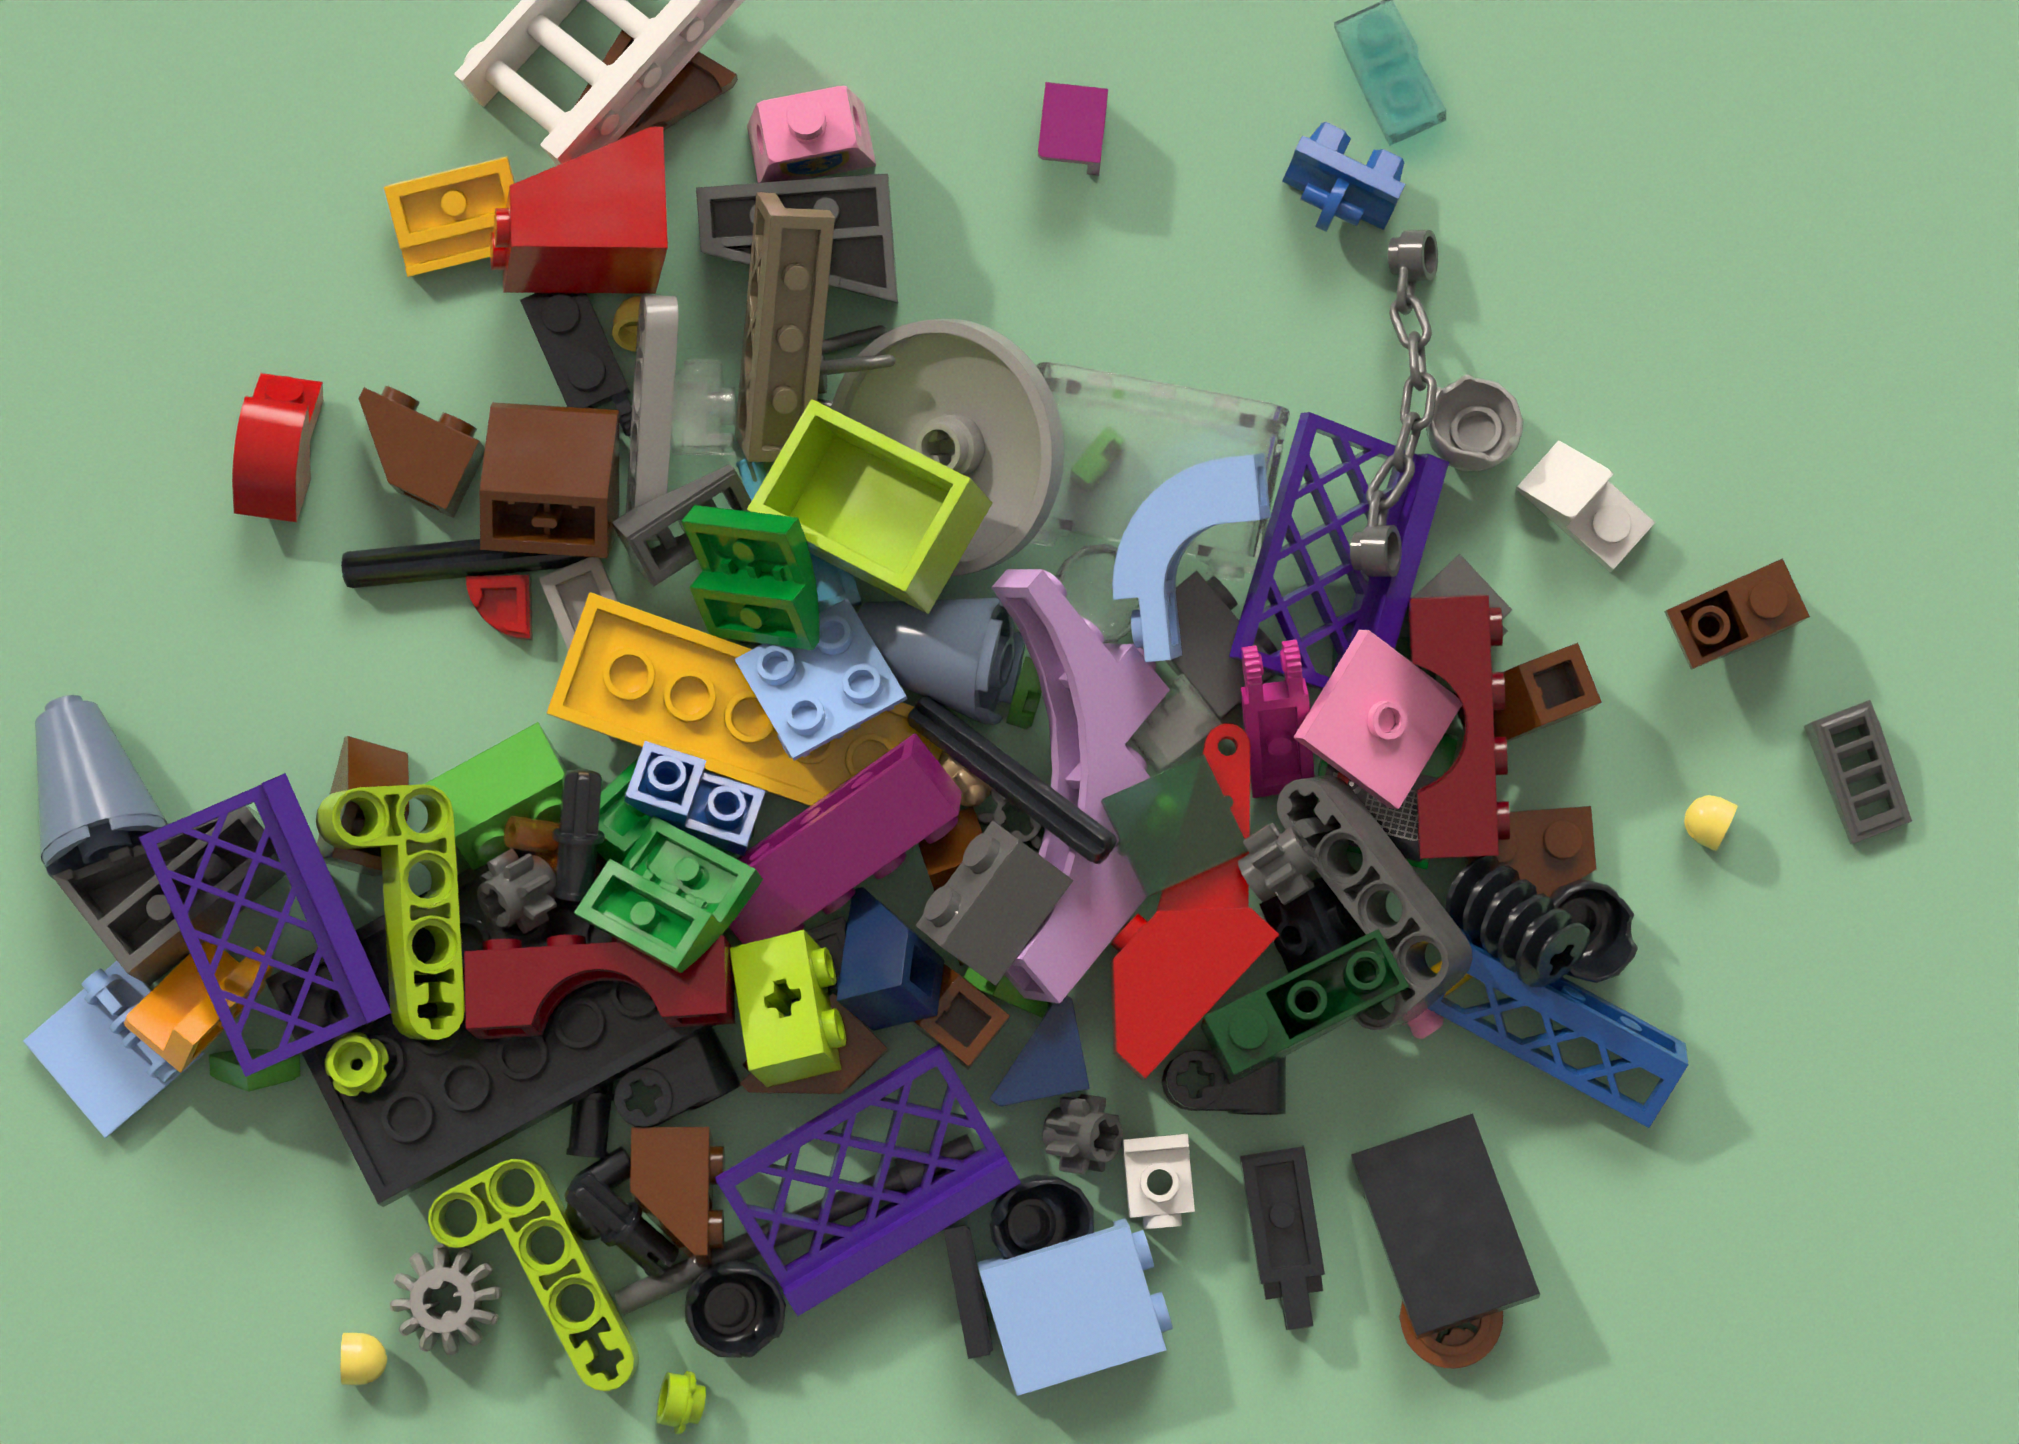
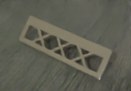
M756 192L735 424V437L748 462H775L810 400L817 401L835 217L830 210L785 208L776 193Z

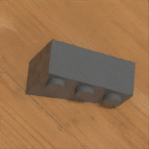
M888 173L696 188L700 248L702 253L750 266L756 192L776 193L785 208L830 210L834 215L835 222L828 286L898 303Z
M247 805L228 813L218 839L255 853L265 826L259 813ZM218 818L198 826L194 830L212 836ZM182 833L157 844L168 870L194 879L208 843ZM268 838L262 856L280 862L270 838ZM142 844L133 848L125 846L110 852V857L75 871L70 868L53 875V879L127 974L151 986L190 954ZM215 846L201 882L238 896L252 860ZM258 863L245 899L252 902L282 879L286 875L285 872ZM172 879L184 905L191 886ZM198 889L188 916L195 930L212 936L227 924L235 903ZM241 906V909H240L239 913H240L242 910H244L246 907H245V906Z

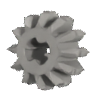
M444 1244L435 1245L433 1250L434 1268L421 1253H415L409 1258V1261L419 1278L416 1279L408 1274L400 1273L393 1280L394 1284L399 1288L408 1290L411 1293L410 1298H399L391 1301V1311L400 1312L411 1309L414 1316L402 1323L399 1327V1332L403 1336H407L421 1326L424 1327L425 1330L419 1342V1349L422 1351H430L436 1344L439 1334L442 1333L445 1353L447 1355L458 1353L460 1345L458 1330L472 1346L478 1345L483 1341V1337L473 1320L475 1319L487 1325H494L499 1319L498 1314L481 1307L484 1300H494L502 1297V1289L493 1286L481 1290L479 1281L488 1277L493 1272V1267L487 1262L479 1265L471 1273L467 1271L473 1258V1250L471 1248H461L451 1266L448 1247ZM452 1283L459 1290L453 1294V1297L461 1296L460 1309L446 1311L442 1316L434 1309L440 1302L431 1301L433 1289L446 1288Z

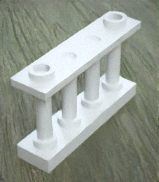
M521 0L485 41L478 43L468 52L463 65L454 75L473 99L482 107H485L499 91L546 129L549 135L540 145L557 166L617 141L744 0H671L656 17L651 19L626 0H586L634 39V42L614 64L608 66L558 26L581 0ZM540 45L592 85L591 89L571 111L564 112L516 73Z

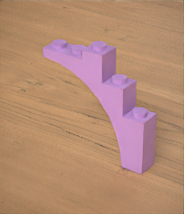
M1007 569L991 588L1017 625L1038 673L1049 719L1052 760L1051 787L1116 836L1118 843L1161 791L1146 772L1148 766L1144 758L1133 748L1125 744L1170 689L1155 672V661L1145 662L1144 650L1142 648H1136L1134 644L1103 643L1104 636L1102 632L1091 621L1078 614L1066 599V588L1054 575L1043 569ZM1045 828L1039 855L1073 879V882L1004 975L1024 998L1060 1004L1151 893L1152 889L1138 874L1139 865L1135 858L1124 848L1116 845L1103 863L1094 864Z

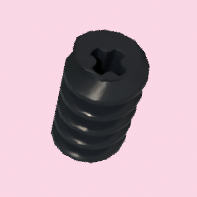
M1482 856L1472 861L1451 883L1446 897L1445 910L1456 925L1464 929L1466 935L1471 939L1482 943L1486 952L1499 958L1504 967L1517 973L1518 978L1530 987H1544L1566 975L1579 962L1586 951L1590 940L1589 929L1579 922L1572 924L1570 913L1562 908L1555 909L1554 901L1543 893L1537 894L1536 886L1526 879L1520 880L1516 869L1509 865L1498 867L1499 861L1496 856Z

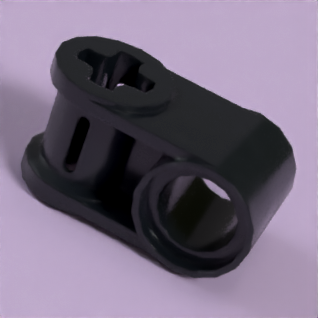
M710 1028L622 1077L615 1088L614 1102L618 1113L627 1123L634 1127H655L687 1110L693 1111L742 1085L714 1028ZM643 1081L648 1089L658 1086L662 1092V1096L654 1101L657 1111L647 1117L641 1109L629 1111L626 1102L634 1097L632 1086Z
M1213 1050L1184 1052L1171 1060L1163 1071L1161 1080L1163 1093L1168 1101L1179 1109L1188 1111H1228V1114L1241 1115L1286 1114V1056L1232 1084L1229 1083ZM1189 1063L1196 1064L1197 1073L1202 1076H1208L1209 1080L1207 1087L1197 1091L1196 1099L1189 1097L1188 1087L1177 1085V1075L1187 1072Z

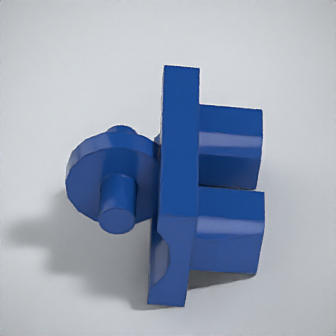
M1328 122L1321 123L1310 138L1302 135L1282 182L1303 191L1300 200L1322 210L1315 227L1327 232L1336 216L1355 226H1358L1360 220H1363L1384 230L1406 185L1400 182L1404 166L1403 158L1385 149H1374L1366 165L1344 155L1351 138L1345 130Z

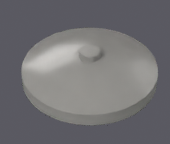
M933 319L912 322L886 332L870 343L857 357L893 355L896 360L894 366L845 373L837 388L831 409L971 478L993 502L951 576L979 572L1005 562L1027 546L1046 522L1059 492L1064 464V438L1058 408L1049 386L1036 365L1017 345L999 332L981 324L960 319Z

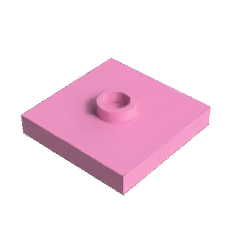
M1359 630L1293 738L1388 808L1399 809L1462 705L1456 695L1370 630Z

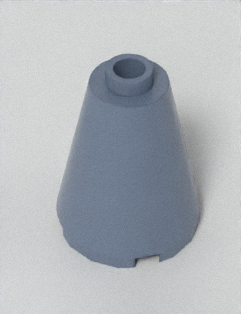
M998 597L936 600L929 614L904 601L866 602L862 605L857 615L900 686L921 696L929 697L933 701L980 723L996 725L1001 722L1004 716L995 713L994 710L998 702L1011 704L1021 672L1025 642L1021 633L1014 631V621Z
M78 695L62 696L47 703L45 712L39 715L35 721L40 853L41 861L45 865L48 875L53 879V875L70 868L75 871L110 857V852L125 846L133 848L141 845L140 836L168 824L98 705L92 701H83L82 697Z

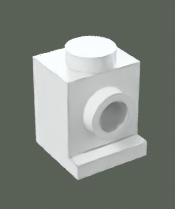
M1188 1134L1122 1140L1129 1217H1143L1144 1229L1182 1226L1181 1213L1195 1212ZM1154 1170H1165L1171 1176V1188L1163 1195L1153 1194L1147 1186L1148 1176Z

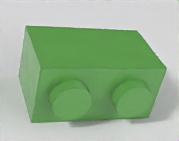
M539 722L426 782L425 785L437 787L450 799L454 812L455 845L474 871L512 848L515 849L546 831H552L560 827L563 776L567 770L558 752Z

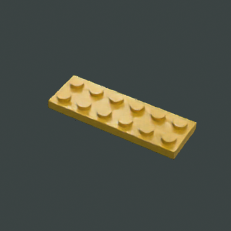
M591 592L588 594L546 713L552 717L641 748L644 742L648 741L707 760L705 770L766 790V792L809 807L914 733L917 734L938 762L942 753L940 748L909 726L907 717L914 706L901 702L895 705L893 710L889 712L887 710L862 723L860 728L856 730L851 729L844 733L843 737L835 738L809 752L810 755L805 758L802 756L793 761L792 757L789 758L777 737L778 733L735 662L736 658L752 649Z

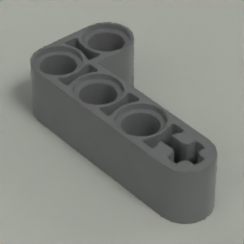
M1325 775L1297 779L1287 784L1280 792L1277 801V813L1283 827L1288 829L1291 826H1295L1303 834L1318 858L1320 866L1316 870L1364 933L1367 935L1377 929L1380 930L1409 985V988L1395 995V1006L1392 1013L1388 1012L1380 1003L1355 1017L1354 1020L1362 1027L1370 1030H1383L1417 1018L1457 984L1470 970L1473 959L1472 949L1466 936L1346 782L1341 778ZM1351 841H1354L1362 852L1363 862L1359 871H1356L1350 865L1347 858V850ZM1390 891L1399 898L1402 904V915L1398 922H1395L1386 910V899ZM1429 943L1438 948L1441 954L1442 965L1438 974L1428 967L1425 960V950Z

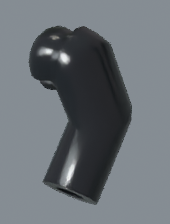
M620 1146L607 1154L605 1158L599 1159L580 1171L577 1175H582L587 1171L592 1172L610 1189H613L631 1177V1158L623 1146ZM567 1203L565 1214L572 1229L577 1231L578 1235L584 1240L590 1241L600 1238L602 1232Z

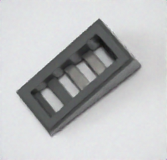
M730 464L636 507L611 522L634 565L653 586H656L697 559L681 522L694 505L717 508L713 497L722 492L732 510L747 511L752 500L737 472ZM678 520L684 534L674 538L668 526ZM656 535L660 545L650 549L646 540Z
M1871 700L1815 720L1804 726L1850 844L1912 822L1881 725ZM1856 726L1858 727L1862 738L1835 748L1832 735ZM1867 750L1871 762L1843 772L1839 760ZM1874 774L1877 775L1881 786L1851 797L1848 784ZM1886 798L1890 810L1859 821L1856 812L1857 808Z

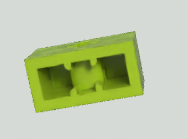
M805 930L729 948L748 1070L766 1087L841 1070L838 1048L846 1045V1034L838 1009H831L828 987L836 984V974L829 950L826 947L821 948ZM795 998H799V999H800V1001H796V1002L792 1003V999H795ZM790 1011H791V1014H792L791 1016H786V1017L783 1015V1014L788 1013V1012H790Z

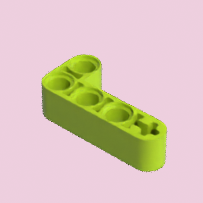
M425 784L359 787L332 793L321 802L316 814L318 833L324 841L335 848L342 849L381 847L389 998L393 1024L401 1034L411 1039L439 1040L447 1038L459 1029L465 1012L454 812L451 801L442 790ZM412 798L421 801L428 813L427 824L419 833L410 829L404 817L405 807ZM348 801L358 804L363 810L365 817L364 827L356 836L347 833L342 827L340 820L341 810ZM418 862L426 866L432 879L430 890L422 898L412 892L408 883L409 872ZM422 927L430 931L436 944L433 956L426 963L418 960L412 949L413 937ZM437 974V982L414 983V975ZM436 1003L437 1016L419 1018L417 1013L418 1005Z
M516 1158L506 1160L449 1189L436 1198L429 1209L428 1224L431 1233L437 1241L448 1247L462 1248L477 1244L504 1230L574 1368L587 1386L595 1390L610 1391L624 1385L634 1376L639 1363L636 1343L577 1231L572 1229L565 1214L566 1208L551 1179L540 1164L531 1159ZM515 1169H522L528 1172L535 1184L533 1197L523 1206H515L509 1203L502 1191L503 1180L509 1172ZM458 1199L471 1203L477 1214V1223L474 1230L464 1237L452 1233L445 1221V1214L449 1205ZM544 1226L553 1227L558 1230L563 1236L565 1243L561 1258L552 1264L539 1260L532 1250V1238ZM572 1284L583 1285L593 1294L595 1301L594 1310L586 1320H573L563 1311L561 1305L562 1295L565 1289ZM606 1318L611 1329L602 1331L598 1335L608 1351L616 1348L621 1350L624 1359L616 1364V1370L619 1375L613 1377L608 1370H602L597 1373L592 1364V1361L600 1355L597 1345L592 1337L580 1345L575 1333L589 1330Z

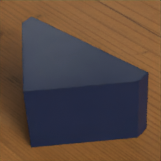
M1067 995L1060 1004L1053 1003L989 1100L1001 1107L1090 1089L1071 997Z

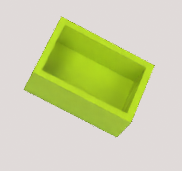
M811 399L748 506L747 511L798 517L811 554L929 614L993 502L971 478Z

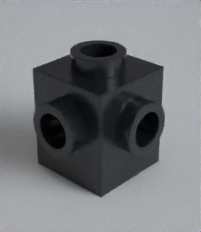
M1322 877L1312 880L1315 887L1286 905L1282 904L1278 896L1259 904L1266 922L1279 933L1274 940V944L1283 959L1288 974L1366 935Z

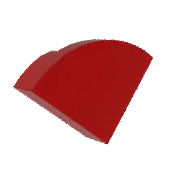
M530 575L466 576V586L470 600L480 616L490 626L512 638L533 640L532 578Z

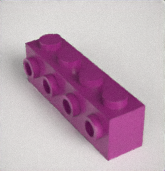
M914 733L747 850L745 856L740 855L736 858L756 869L763 878V881L738 916L729 925V928L742 944H747L803 930L805 927L803 922L821 910L825 914L835 912L853 897L856 891L854 887L871 875H874L876 879L889 875L903 863L907 856L905 852L923 839L928 844L936 842L951 831L958 822L956 816L959 815L961 789L917 734Z

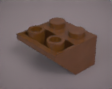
M492 402L479 490L480 550L608 558L617 536L611 522L619 518V410Z

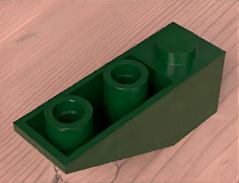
M1377 929L1205 1015L1201 1023V1029L1229 1083L1232 1084L1293 1053L1409 988V985L1380 930Z

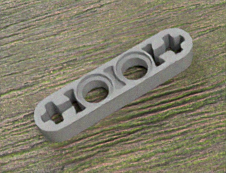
M642 295L640 300L626 513L667 494L679 320L676 296ZM654 535V536H652L651 538L647 539L646 541H659V540H658V538L656 537V535Z

